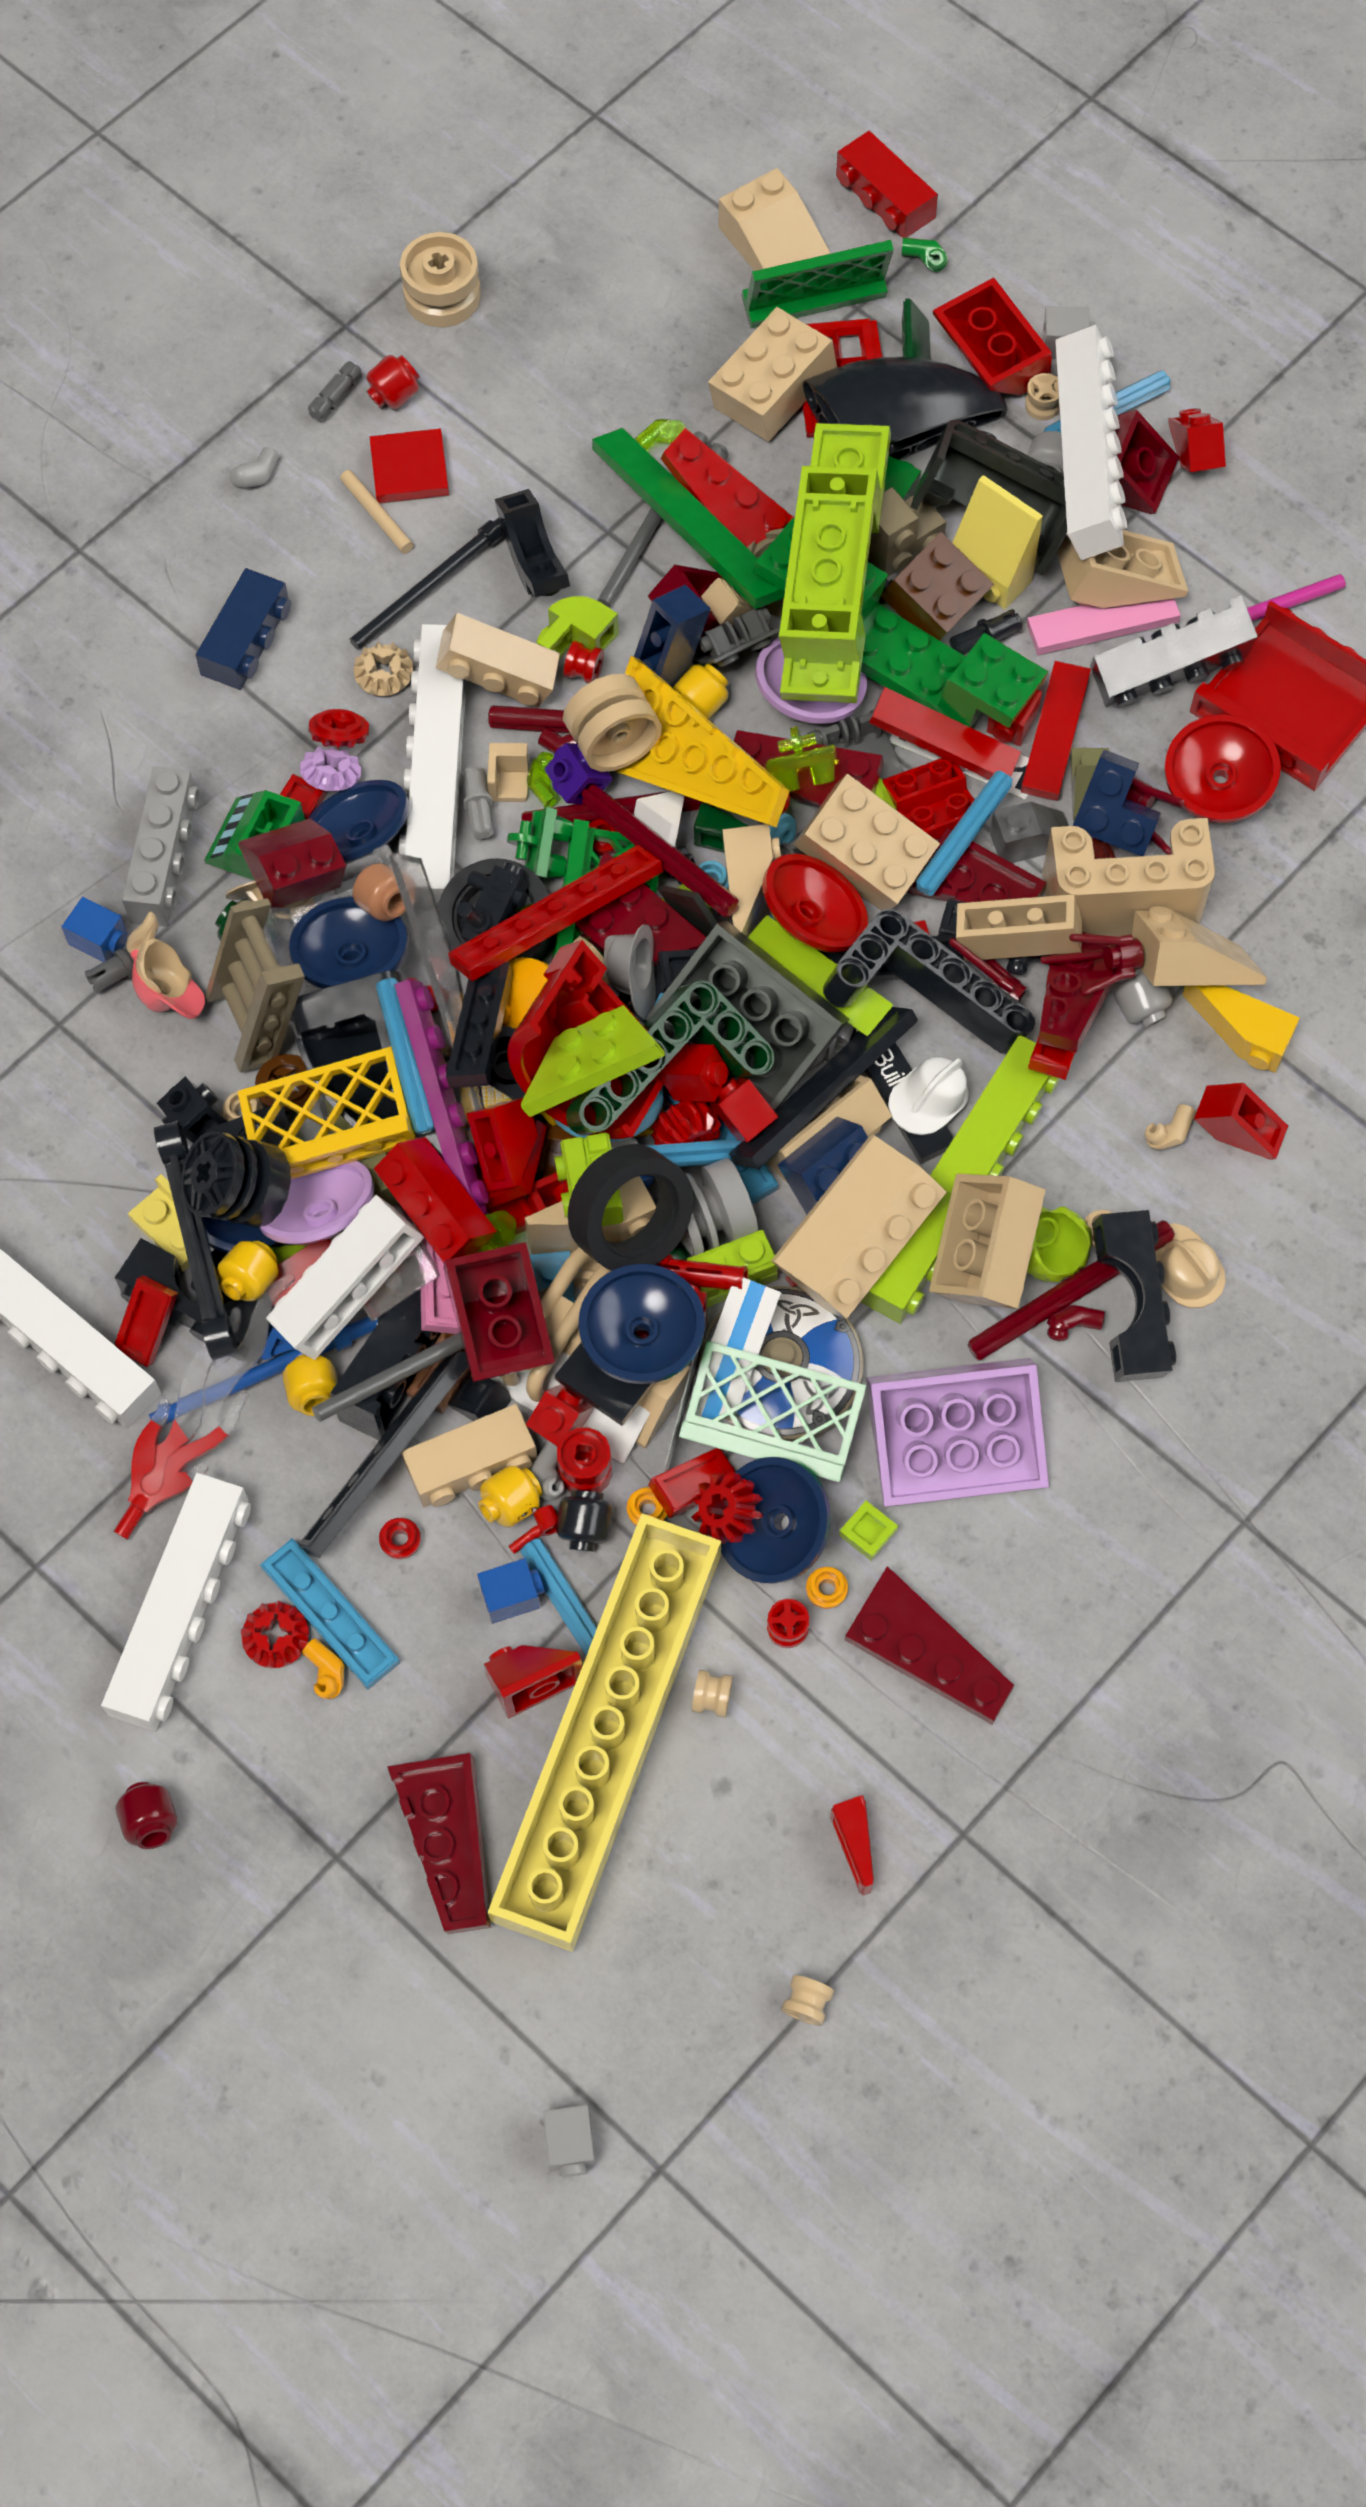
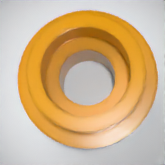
M650 1487L640 1488L629 1497L626 1506L627 1515L634 1525L637 1526L641 1516L640 1508L644 1504H651L655 1507V1511L648 1516L662 1521L666 1519L667 1513Z
M821 1567L813 1571L808 1577L806 1593L809 1600L815 1606L823 1609H832L839 1606L845 1600L848 1593V1582L844 1574L838 1569ZM824 1583H829L833 1585L835 1591L830 1595H824L820 1592L819 1587Z

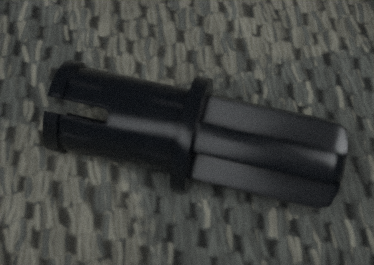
M1010 609L988 620L980 619L977 621V626L951 637L949 643L951 648L964 655L971 651L984 633L999 641L1004 637L1020 632L1022 630V621L1019 614H1015V610Z

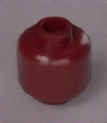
M148 1782L135 1783L127 1788L115 1805L116 1815L124 1839L129 1844L138 1846L141 1849H154L164 1845L169 1841L171 1834L178 1825L170 1793L161 1785Z

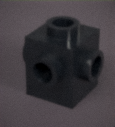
M186 1076L157 1102V1105L166 1115L162 1122L167 1124L179 1121L185 1137L193 1144L200 1136L207 1133V1129L228 1122L214 1105L219 1099L213 1091L203 1082L197 1087Z

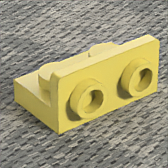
M160 1174L155 1178L158 1188L128 1213V1216L157 1247L175 1255L181 1271L184 1272L189 1267L169 1181Z

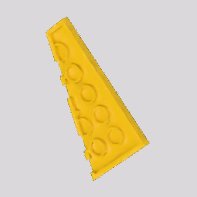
M631 655L624 674L635 678L647 702L650 703L660 720L662 729L661 736L647 754L631 765L615 770V772L777 828L790 790L644 662Z

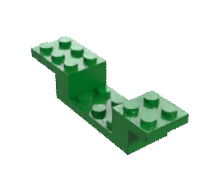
M795 517L791 519L758 558L753 569V573L784 592ZM868 562L861 610L866 634L861 672L880 685L972 728L982 713L1010 728L1043 684L1049 671L986 633L981 636L967 656L957 652L879 604L889 574Z

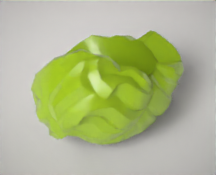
M1042 1206L1027 1273L1043 1282H1060L1065 1278L1073 1276L1074 1273L1079 1272V1269L1085 1267L1092 1248V1230L1087 1226L1086 1220L1066 1206L1058 1207L1055 1210Z

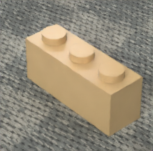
M456 613L443 630L435 668L447 672L454 678L465 679L483 686L488 691L498 692L514 698L524 705H532L539 708L553 691L560 653Z
M1075 894L957 903L956 939L982 960L1081 952L1082 942L1069 940L1070 934H1082V916Z
M517 1403L401 1452L405 1467L423 1508L431 1504L433 1507L445 1505L456 1497L455 1494L469 1488L472 1491L480 1490L481 1484L486 1479L507 1466H516L521 1470L523 1468L529 1469L532 1466V1462L537 1458L536 1446Z

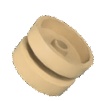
M445 232L424 234L410 242L402 252L399 264L404 300L410 314L416 320L428 326L442 328L458 325L470 318L478 308L481 298L478 277L479 268L474 248L467 240L455 234Z
M610 674L585 685L570 699L563 714V722L575 742L578 743V747L590 768L600 772L615 771L631 765L647 754L661 736L662 724L650 703L647 702L635 678L627 674Z

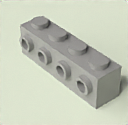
M161 767L152 768L122 897L130 923L142 924L147 914L153 912L159 926L167 927L171 909H175L178 877L182 876L185 866L186 842L189 843L191 840L193 811L198 808L200 789L194 785L191 771Z

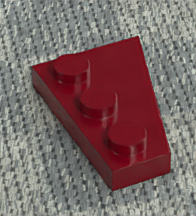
M948 827L938 840V842L940 843L939 846L932 854L926 865L923 867L919 875L922 873L924 868L927 866V864L930 862L935 853L938 851L943 842L951 833L952 830ZM972 841L932 896H927L917 890L916 879L907 890V893L946 902L948 899L966 903L1041 897L1046 889L1047 882Z

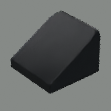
M469 1373L448 1405L470 1420L475 1421L506 1408L511 1401V1396L495 1380L487 1379L473 1383L471 1373Z

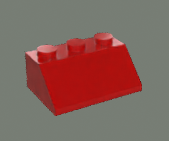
M994 277L933 310L934 317L990 391L1022 395L1027 392L1028 383L1035 375L1041 373L1051 374L1052 352Z

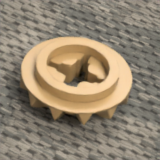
M377 641L374 647L369 649L364 647L362 654L359 657H355L353 672L357 684L365 692L376 696H389L400 692L409 684L412 678L413 663L406 649L398 648L394 642L390 645H382ZM375 662H380L383 665L389 663L391 674L382 669L377 671Z

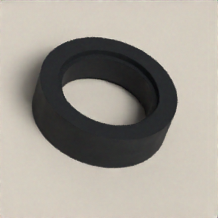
M500 858L481 860L459 871L446 885L437 907V928L441 941L447 951L450 952L466 942L464 937L461 936L462 928L460 922L462 917L457 913V908L460 903L469 902L476 893L481 891L467 884V878L473 870L489 877L495 865L502 868L505 862H509L526 871L524 879L529 882V885L525 892L532 905L550 895L540 878L526 866L512 860ZM556 934L514 958L527 957L543 961L554 943Z
M628 1144L611 1149L587 1167L573 1189L568 1206V1226L571 1236L581 1250L610 1271L633 1264L656 1265L674 1250L688 1228L693 1211L691 1183L679 1166L651 1147ZM644 1175L654 1176L659 1186V1200L650 1221L640 1232L625 1241H606L602 1231V1218L613 1194L623 1184L635 1177Z

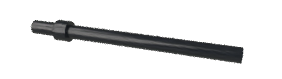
M499 517L494 521L488 520L478 529V534L349 638L351 644L357 650H360L487 545L492 547L503 538V530Z

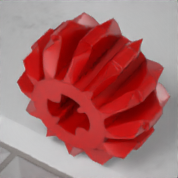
M680 1101L676 1105L670 1104V1108L666 1112L660 1113V1119L651 1126L653 1129L651 1136L655 1140V1145L713 1141L721 1134L719 1130L721 1123L717 1119L718 1115L706 1102Z
M729 1472L725 1476L724 1474L715 1473L711 1475L710 1483L702 1482L698 1484L702 1496L701 1498L694 1497L691 1501L694 1505L699 1506V1511L693 1514L691 1518L695 1522H702L699 1533L709 1537L712 1536V1538L720 1540L721 1544H725L728 1540L732 1543H739L743 1541V1533L752 1534L756 1532L751 1521L752 1519L763 1517L761 1512L755 1510V1505L763 1498L759 1494L752 1493L755 1486L752 1481L742 1480L740 1474Z

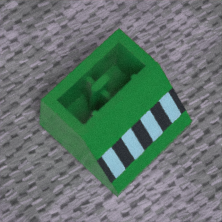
M267 790L236 797L204 859L205 863L254 880L238 846L239 841L305 820L301 802Z

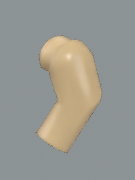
M1179 1104L1171 1124L1163 1125L1159 1123L1156 1127L1155 1123L1147 1126L1144 1133L1147 1144L1157 1150L1182 1144L1187 1137L1196 1114L1195 1109L1185 1104Z

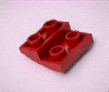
M944 758L882 780L896 808L895 810L935 840L940 839L947 827L953 830L975 800L967 789L966 776L959 766Z

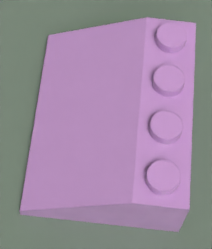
M1030 1358L866 1377L870 1418L884 1507L1049 1487L1037 1365Z

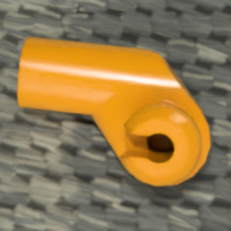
M314 1638L302 1651V1654L318 1667L317 1683L314 1684V1691L322 1699L336 1698L344 1686V1663L323 1643Z

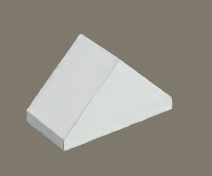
M670 791L639 798L636 800L634 815L675 847L684 795Z

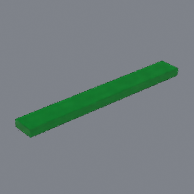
M624 428L592 439V450L754 609L784 598L785 592L753 573L754 565L758 558Z

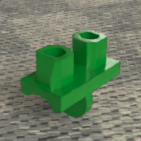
M545 807L542 811H533L531 822L522 820L519 833H508L506 841L517 846L515 859L525 861L524 866L533 871L540 879L564 876L567 862L566 857L551 854L552 841L568 842L571 837L573 824L567 819L556 816L557 809Z

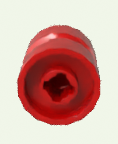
M587 1427L569 1431L560 1440L557 1447L559 1476L563 1480L565 1488L570 1493L571 1490L601 1493L609 1485L612 1478L611 1449L606 1437L599 1431Z

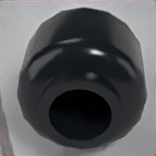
M571 1490L570 1497L563 1498L559 1503L556 1529L558 1537L562 1540L570 1541L569 1549L594 1552L595 1544H603L610 1539L613 1506L610 1502L604 1500V1493Z

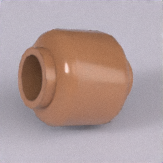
M377 863L366 867L357 876L352 894L355 903L374 919L385 922L399 917L407 910L410 904L411 887L403 875L388 865Z

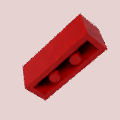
M870 130L837 151L836 176L840 183L845 187H849L860 198L865 207L877 213L890 230H895L902 238H907L936 218L938 193Z
M426 1137L397 1143L375 1166V1172L443 1263L447 1259L477 1253L497 1232Z

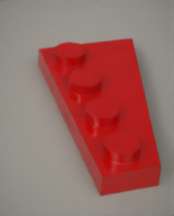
M686 428L667 447L660 458L676 480L746 547L754 540L756 544L766 538L765 533L785 528L793 518L790 513Z

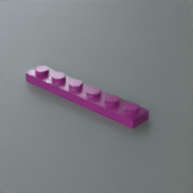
M408 979L394 984L444 1162L484 1215L488 1214L485 1205L489 1201L488 1192L483 1181L478 1180L474 1166L478 1162L477 1153L473 1144L467 1141L463 1127L467 1123L465 1111L462 1105L456 1102L453 1088H449L446 1079L448 1063L445 1064L441 1049L444 1048L445 1042L441 1029L438 1025H434L430 1011L434 1008L432 995L429 989L423 986L422 982Z

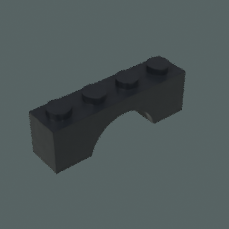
M1149 1210L1101 1214L1092 1223L1097 1261L1120 1272L1129 1282L1135 1297V1313L1130 1326L1126 1331L1109 1342L1115 1382L1163 1378L1173 1371L1172 1366L1176 1363V1350L1173 1341H1168L1166 1325L1170 1323V1309L1167 1301H1162L1160 1285L1164 1283V1269L1162 1262L1156 1260L1155 1246L1158 1244L1156 1222L1151 1221Z
M140 1238L115 1276V1280L121 1290V1297L129 1303L136 1280L143 1275L178 1292L168 1324L176 1326L177 1322L190 1328L189 1332L195 1338L205 1343L201 1327L202 1316L199 1304L186 1297L180 1291L181 1269L175 1255ZM239 1299L224 1303L226 1313L234 1330L238 1353L231 1355V1357L241 1362L249 1359L260 1364L262 1361L260 1355L274 1327L266 1317L275 1307L259 1299L255 1301Z

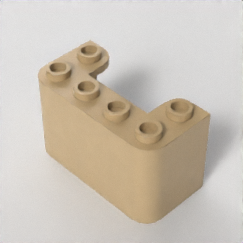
M1208 818L1186 819L1174 825L1170 834L1172 855L1106 859L1094 858L1092 839L1084 829L1075 826L1051 827L1042 871L1043 880L1047 882L1044 891L1045 896L1075 894L1082 916V932L1094 935L1132 934L1135 911L1149 910L1154 906L1167 907L1200 924L1215 875Z

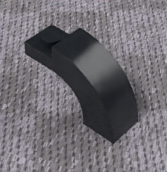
M530 489L494 499L507 546L528 595L533 594L535 597L552 596L561 589L570 587L568 574L553 551L543 523L539 503Z

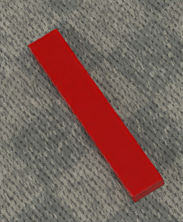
M636 845L448 953L450 964L469 980L474 981L662 873V862L640 845Z

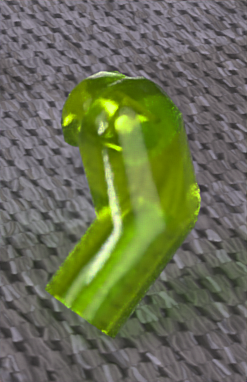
M656 419L634 439L648 451L655 444H671L686 426L680 420Z
M541 752L531 763L526 782L544 807L553 808L559 803L561 798L551 786V779L544 768L554 758V755L549 752Z

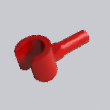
M552 1505L541 1507L533 1513L537 1526L532 1527L528 1532L508 1545L513 1554L521 1550L528 1542L540 1536H549L556 1533L558 1514Z

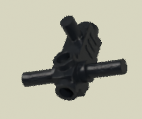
M505 862L502 868L495 865L489 877L474 870L469 874L467 884L481 890L482 893L475 907L469 902H462L457 908V913L462 917L460 926L463 929L461 936L466 939V942L512 917L517 907L525 905L528 897L525 891L529 885V882L524 879L525 870L512 863Z

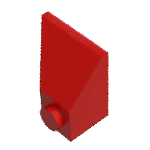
M521 1645L515 1649L511 1646L501 1648L489 1656L490 1661L484 1663L486 1676L508 1719L575 1687L582 1669V1661L576 1651Z

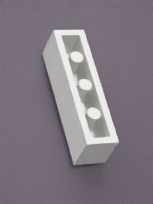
M375 1195L369 1203L359 1210V1214L346 1229L332 1240L330 1247L321 1257L305 1270L302 1278L288 1294L279 1299L275 1308L266 1319L296 1350L315 1360L422 1241L424 1236L397 1209Z

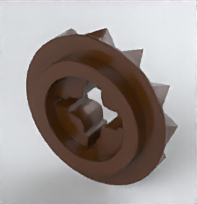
M293 1054L279 1055L262 1065L257 1073L255 1086L308 1071L301 1056ZM305 1084L296 1086L298 1091H292L287 1099L303 1108L314 1089ZM267 1095L258 1097L267 1107L273 1105L276 1101ZM283 1105L286 1115L289 1111H294Z

